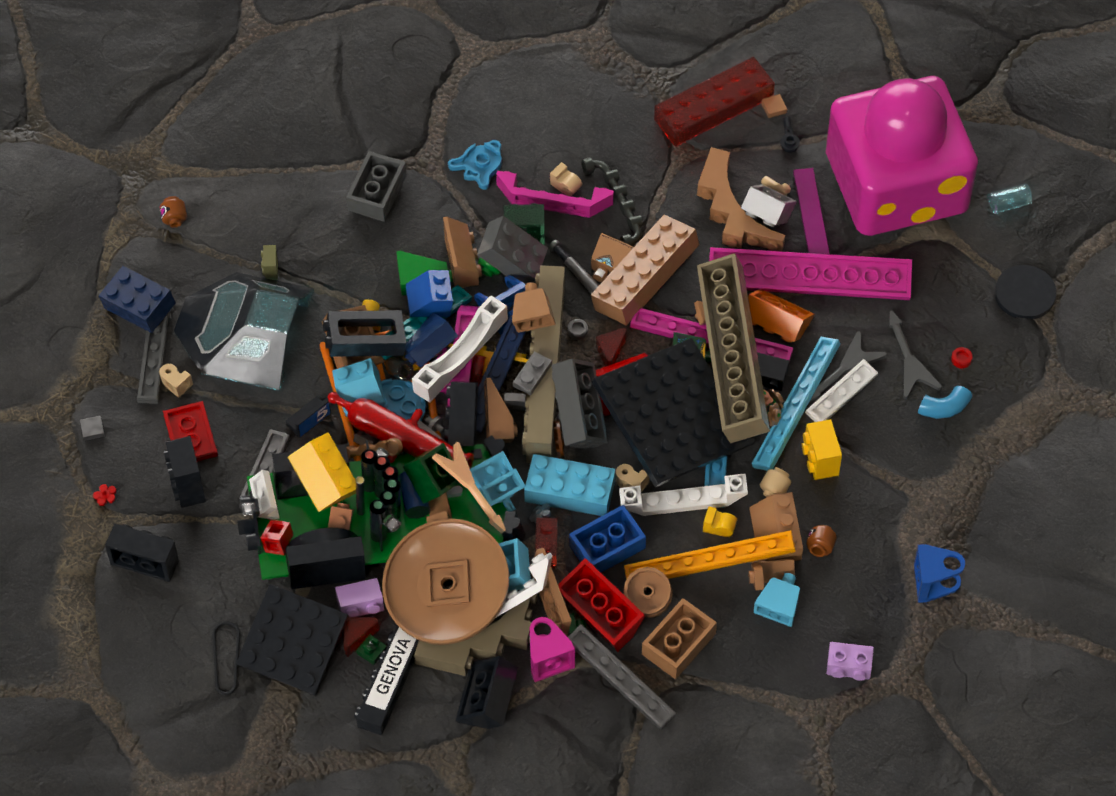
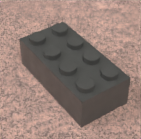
M572 358L551 365L552 379L556 390L555 398L559 408L558 417L562 426V439L565 446L590 449L607 444L600 395L592 384V380L597 377L595 364Z

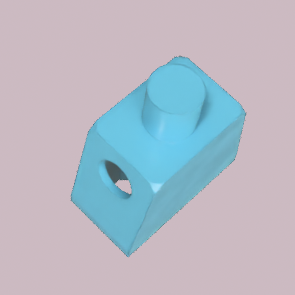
M785 573L782 580L771 578L755 601L754 613L792 627L800 588L794 585L796 577L791 573Z

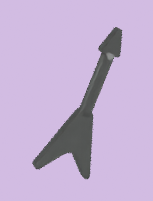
M890 311L889 328H893L905 358L903 398H908L916 382H922L934 389L941 390V384L912 355L901 328L902 321L893 311Z
M857 331L840 367L818 385L810 402L819 399L824 390L844 373L851 371L863 359L871 364L886 358L887 353L862 351L861 332Z

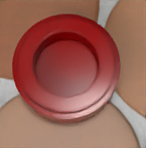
M959 347L953 351L951 361L958 368H967L972 362L973 355L969 349Z

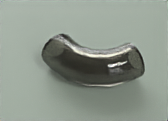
M404 352V356H391L387 360L384 359V366L388 374L402 381L409 380L414 371L413 365L409 361L404 360L406 352Z

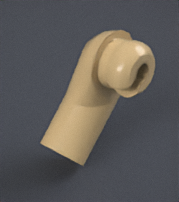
M768 176L763 177L761 181L763 185L785 196L791 191L788 184L784 183L781 185Z

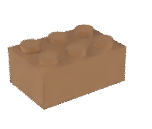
M682 598L642 643V655L674 679H677L716 635L717 622Z

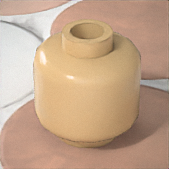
M777 467L769 469L760 483V487L764 491L763 495L768 497L774 494L786 493L791 485L790 475Z

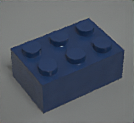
M124 266L120 268L99 294V298L106 310L150 333H153L155 328L176 304L169 289Z

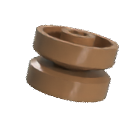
M644 567L635 570L629 575L624 586V595L647 618L660 616L668 609L672 602L673 592L671 584L665 574L656 568ZM650 588L652 593L650 595H645L644 593H646L647 589Z

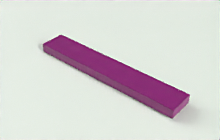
M813 168L793 170L808 253L830 254Z

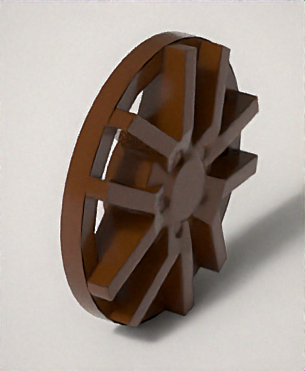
M558 419L553 422L555 446L558 458H565L562 427Z

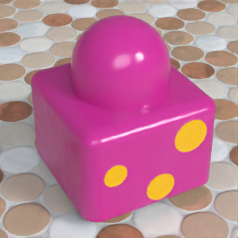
M927 76L919 79H898L885 84L881 88L839 97L832 103L826 155L855 227L861 234L872 236L962 214L968 210L978 159L948 88L941 78Z

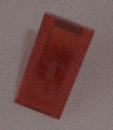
M620 328L596 337V349L605 367L616 362L626 342L627 329Z
M348 618L344 628V651L347 657L359 648L369 634L373 636L380 630L377 618Z

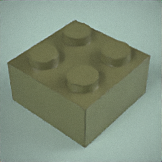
M263 245V250H261L262 275H265L267 279L278 280L276 245Z

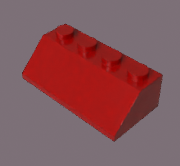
M586 558L558 584L563 600L617 652L633 638L645 617Z

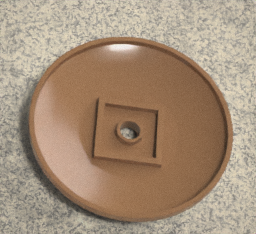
M460 519L435 520L412 530L393 549L383 573L382 591L384 602L391 618L409 636L430 644L445 645L458 643L480 633L498 615L508 593L509 567L506 556L498 542L482 527ZM446 580H453V586L450 589L443 588V583Z

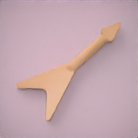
M456 442L453 445L454 461L435 454L432 457L433 460L470 491L490 519L489 523L500 533L506 531L501 516L494 512L475 485L460 443Z

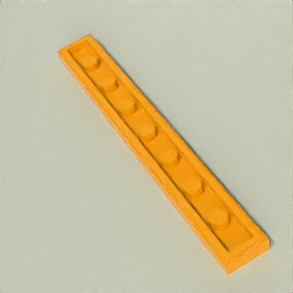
M789 530L624 565L626 580L635 570L644 567L656 568L663 572L667 579L790 554L796 551L792 531Z

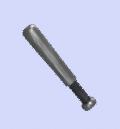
M558 240L552 241L549 249L555 251L560 256L564 264L592 294L599 284L573 257H570L562 249Z

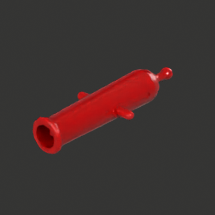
M330 392L327 399L330 403L338 404L348 411L349 422L355 428L381 441L391 438L399 439L403 446L401 453L405 452L417 458L424 452L444 443L454 460L452 445L418 426L417 423L423 414L421 409H416L412 417L406 420L373 400L358 398L354 402H350L341 398L337 392ZM464 453L468 466L471 469L474 455L473 453ZM398 454L394 456L388 455L390 463H393L395 461Z

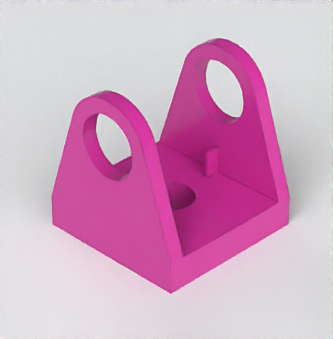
M539 617L533 620L530 625L531 675L534 682L574 669L575 648L571 640L551 619ZM539 623H546L551 627V632L549 635H537L534 632L535 626Z

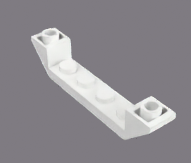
M746 474L724 476L725 484L642 494L640 486L619 488L621 506L624 505L628 511L643 516L708 509V506L714 508L727 507L748 494Z
M541 553L532 559L533 563L530 565L529 570L534 578L523 584L524 588L520 591L514 589L507 594L503 607L496 617L543 590L549 575L552 561L551 553L545 556Z

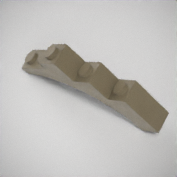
M538 593L511 608L501 619L467 640L445 645L419 641L414 654L415 664L465 676L467 669L472 668L474 658L485 660L502 656L505 645L527 650L530 643V625L532 623L530 621L533 610L530 609L532 603L536 604Z

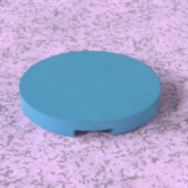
M392 378L382 380L381 385L385 404L381 406L406 420L412 417L416 409H421L423 414L419 420L422 421L426 410L425 399L414 393L412 382L408 380H392Z

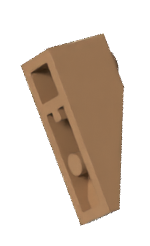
M486 378L484 381L486 439L493 435L495 440L502 439L504 443H512L514 437H517V424L513 423V417L491 378Z

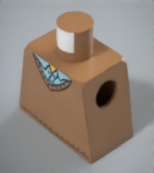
M601 233L591 258V269L595 271L593 278L597 282L602 283L606 276L615 269L634 247Z

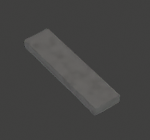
M272 429L269 430L249 476L256 475L261 470H267L269 473H273L274 476L272 454L284 453L290 439L289 434ZM247 482L240 497L249 496Z

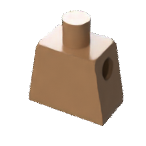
M527 283L525 285V292L515 295L512 323L518 333L556 325L549 299L544 289H537L536 283Z

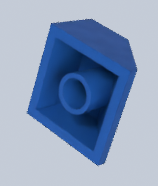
M428 270L406 284L410 317H429L432 313L440 317H450L453 298L448 270Z

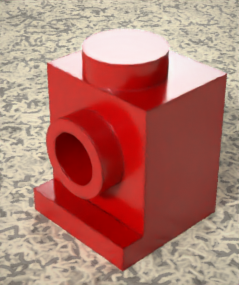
M270 520L260 537L265 553L285 555V549L294 535L290 522Z

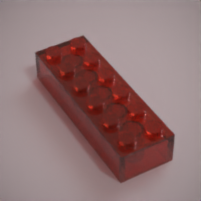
M753 56L655 105L654 120L676 147L761 104L762 99L774 96L775 83Z

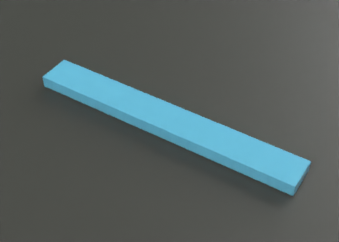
M820 337L781 409V419L777 425L771 427L770 432H768L752 462L753 468L765 471L774 468L840 346L839 339Z

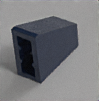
M432 313L406 343L405 358L411 365L416 364L421 368L457 338L458 335L445 319Z

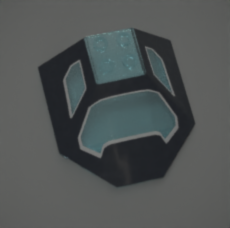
M236 272L187 296L174 328V333L181 341L190 359L193 360L201 375L280 391L285 377L283 364L288 331L297 305L308 307L314 288Z

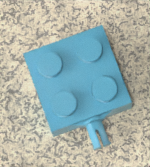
M504 451L470 469L475 485L490 506L503 502L507 511L516 509L510 498L514 493L526 486L516 468H512Z

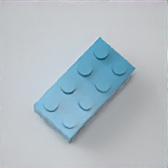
M533 454L525 484L526 487L524 488V501L538 505L547 503L550 507L603 516L609 510L615 484L616 469Z

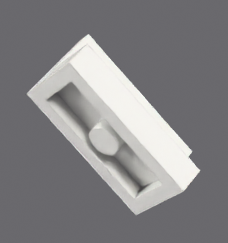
M261 470L249 479L254 499L258 498L259 517L278 520L280 518L269 471Z

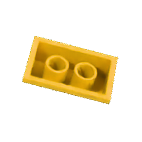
M329 432L308 442L288 456L291 465L318 512L356 494L355 478Z

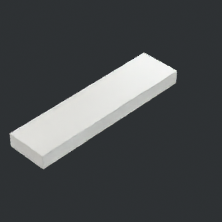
M863 359L812 404L805 413L814 422L828 420L878 375V372Z

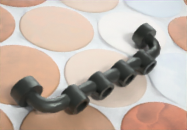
M590 157L582 159L581 166L586 175L594 173L595 168L603 171L606 183L614 190V198L618 200L622 214H625L628 226L634 232L632 237L630 234L621 235L620 241L633 246V244L641 239L642 231L640 227L643 226V220L640 215L634 216L635 205L633 200L626 201L624 196H627V189L624 184L618 185L617 181L620 180L618 171L616 169L611 170L603 161H592Z

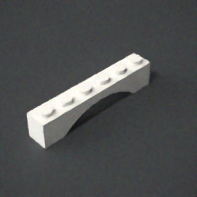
M490 296L478 308L472 321L456 343L437 360L424 365L412 378L414 393L430 403L508 320L507 305Z

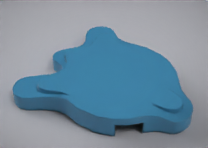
M492 140L484 143V145L476 146V144H473L461 157L449 160L448 168L452 171L465 170V180L476 181L479 188L486 190L490 186V179L500 170L502 165L501 143L497 140Z

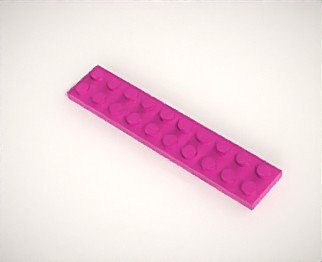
M710 247L709 261L736 254L743 266L746 288L750 291L760 289L767 292L910 300L912 259Z

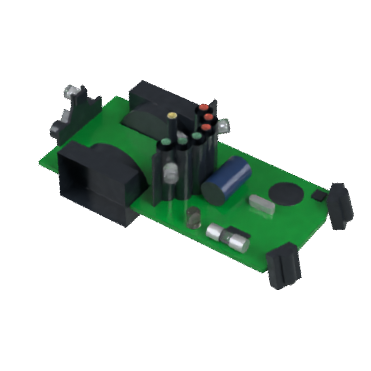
M493 435L483 440L492 456L504 451L507 459L509 458L510 452L502 439L495 440ZM366 440V450L361 454V461L349 462L346 444L336 445L356 482V494L338 502L350 504L349 508L354 509L350 530L328 528L331 507L321 512L317 511L288 459V456L295 451L272 454L274 476L273 473L269 474L280 518L277 521L290 522L294 534L286 547V554L265 553L260 537L272 519L259 517L258 498L254 499L249 479L254 475L247 476L249 496L240 497L241 502L239 504L243 516L252 515L253 518L237 520L239 535L246 534L245 545L248 551L258 550L262 580L289 576L291 590L365 579V565L387 562L396 545L412 530L426 524V517L430 516L429 502L423 504L403 469V466L414 460L415 457L409 454L398 455L395 461L390 463L387 450L379 447L375 452L369 449L368 440ZM483 444L461 447L464 453H473L474 462L472 468L491 458ZM461 483L446 492L452 519L465 520L482 527L498 543H502L503 539L505 542L516 538L520 541L525 539L526 533L516 511H507L503 502L491 506L494 512L501 516L506 531L500 533L489 523L490 519L470 491Z

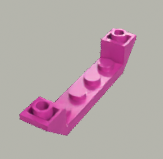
M497 171L496 173L497 186L513 205L590 218L614 203V190L594 187L592 199L588 200L583 197L576 198L565 194L530 190L525 187L518 188L517 174L509 171Z
M460 305L457 311L455 332L458 337L454 339L453 345L464 333L480 306ZM473 357L454 376L448 385H451L452 381L470 382ZM449 398L447 400V407L450 406Z

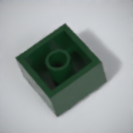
M444 443L424 452L403 466L423 504L443 495L460 483L432 458L435 454H439L454 461Z

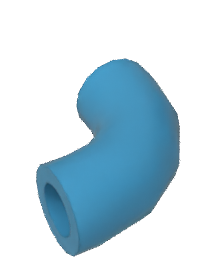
M955 386L950 395L945 398H934L925 395L918 409V414L935 419L950 418L963 411L972 399V393L965 387Z

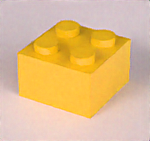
M831 419L807 424L806 432L803 433L804 443H802V451L809 460L807 461L809 473H813L814 480L839 476L842 453Z

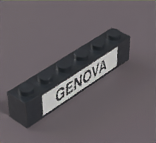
M396 623L395 631L391 632L388 637L387 644L389 645L386 651L383 650L380 655V665L372 673L370 688L366 687L364 691L363 704L357 707L354 715L358 728L381 736L415 661L414 654L419 640L405 633Z

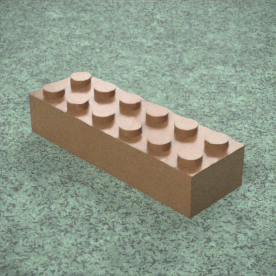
M663 215L593 291L591 298L595 311L627 326L632 317L647 304L699 246L696 229L667 215Z

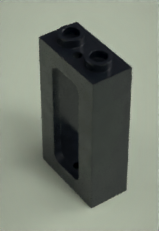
M401 310L328 311L327 319L323 320V332H327L325 347L329 348L330 357L404 356L406 336ZM391 326L392 335L342 336L339 333L338 327Z

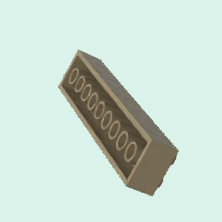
M734 253L697 265L723 433L730 443L770 432L744 270Z
M540 265V273H536L535 283L537 284V289H544L549 299L556 325L531 330L530 357L535 351L551 359L553 365L559 363L565 267ZM552 366L532 395L527 394L522 445L523 455H526L527 463H531L533 454L552 457L553 422L555 421L556 390L552 379Z

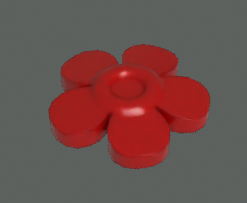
M103 484L99 487L100 491H96L93 494V498L97 500L98 505L104 506L107 501L109 503L115 501L116 497L114 494L117 490L115 486L108 488L106 484Z

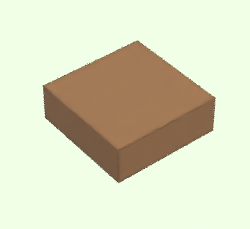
M780 94L762 99V106L768 118L787 113V108Z

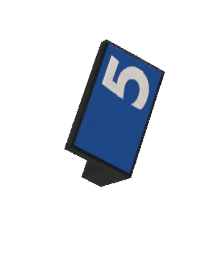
M316 396L288 418L286 425L300 438L331 414L328 399L326 398L321 401Z

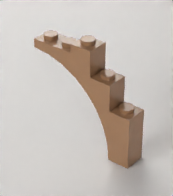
M711 147L698 183L697 196L713 200L710 208V220L726 224L723 231L722 244L741 249L744 242L751 246H759L770 251L782 252L785 235L759 224L745 214L746 212L737 203L730 189L727 177L730 152Z

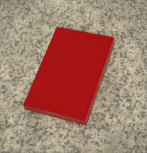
M203 401L163 411L170 441L191 436L197 461L218 456Z

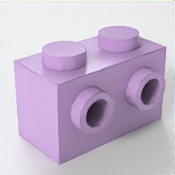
M377 578L335 587L339 611L348 614V619L384 611L383 597Z
M830 642L826 675H831L835 678L852 677L855 680H870L873 647Z

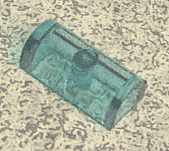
M1025 183L988 193L987 199L995 214L1031 204L1032 194L1028 184Z

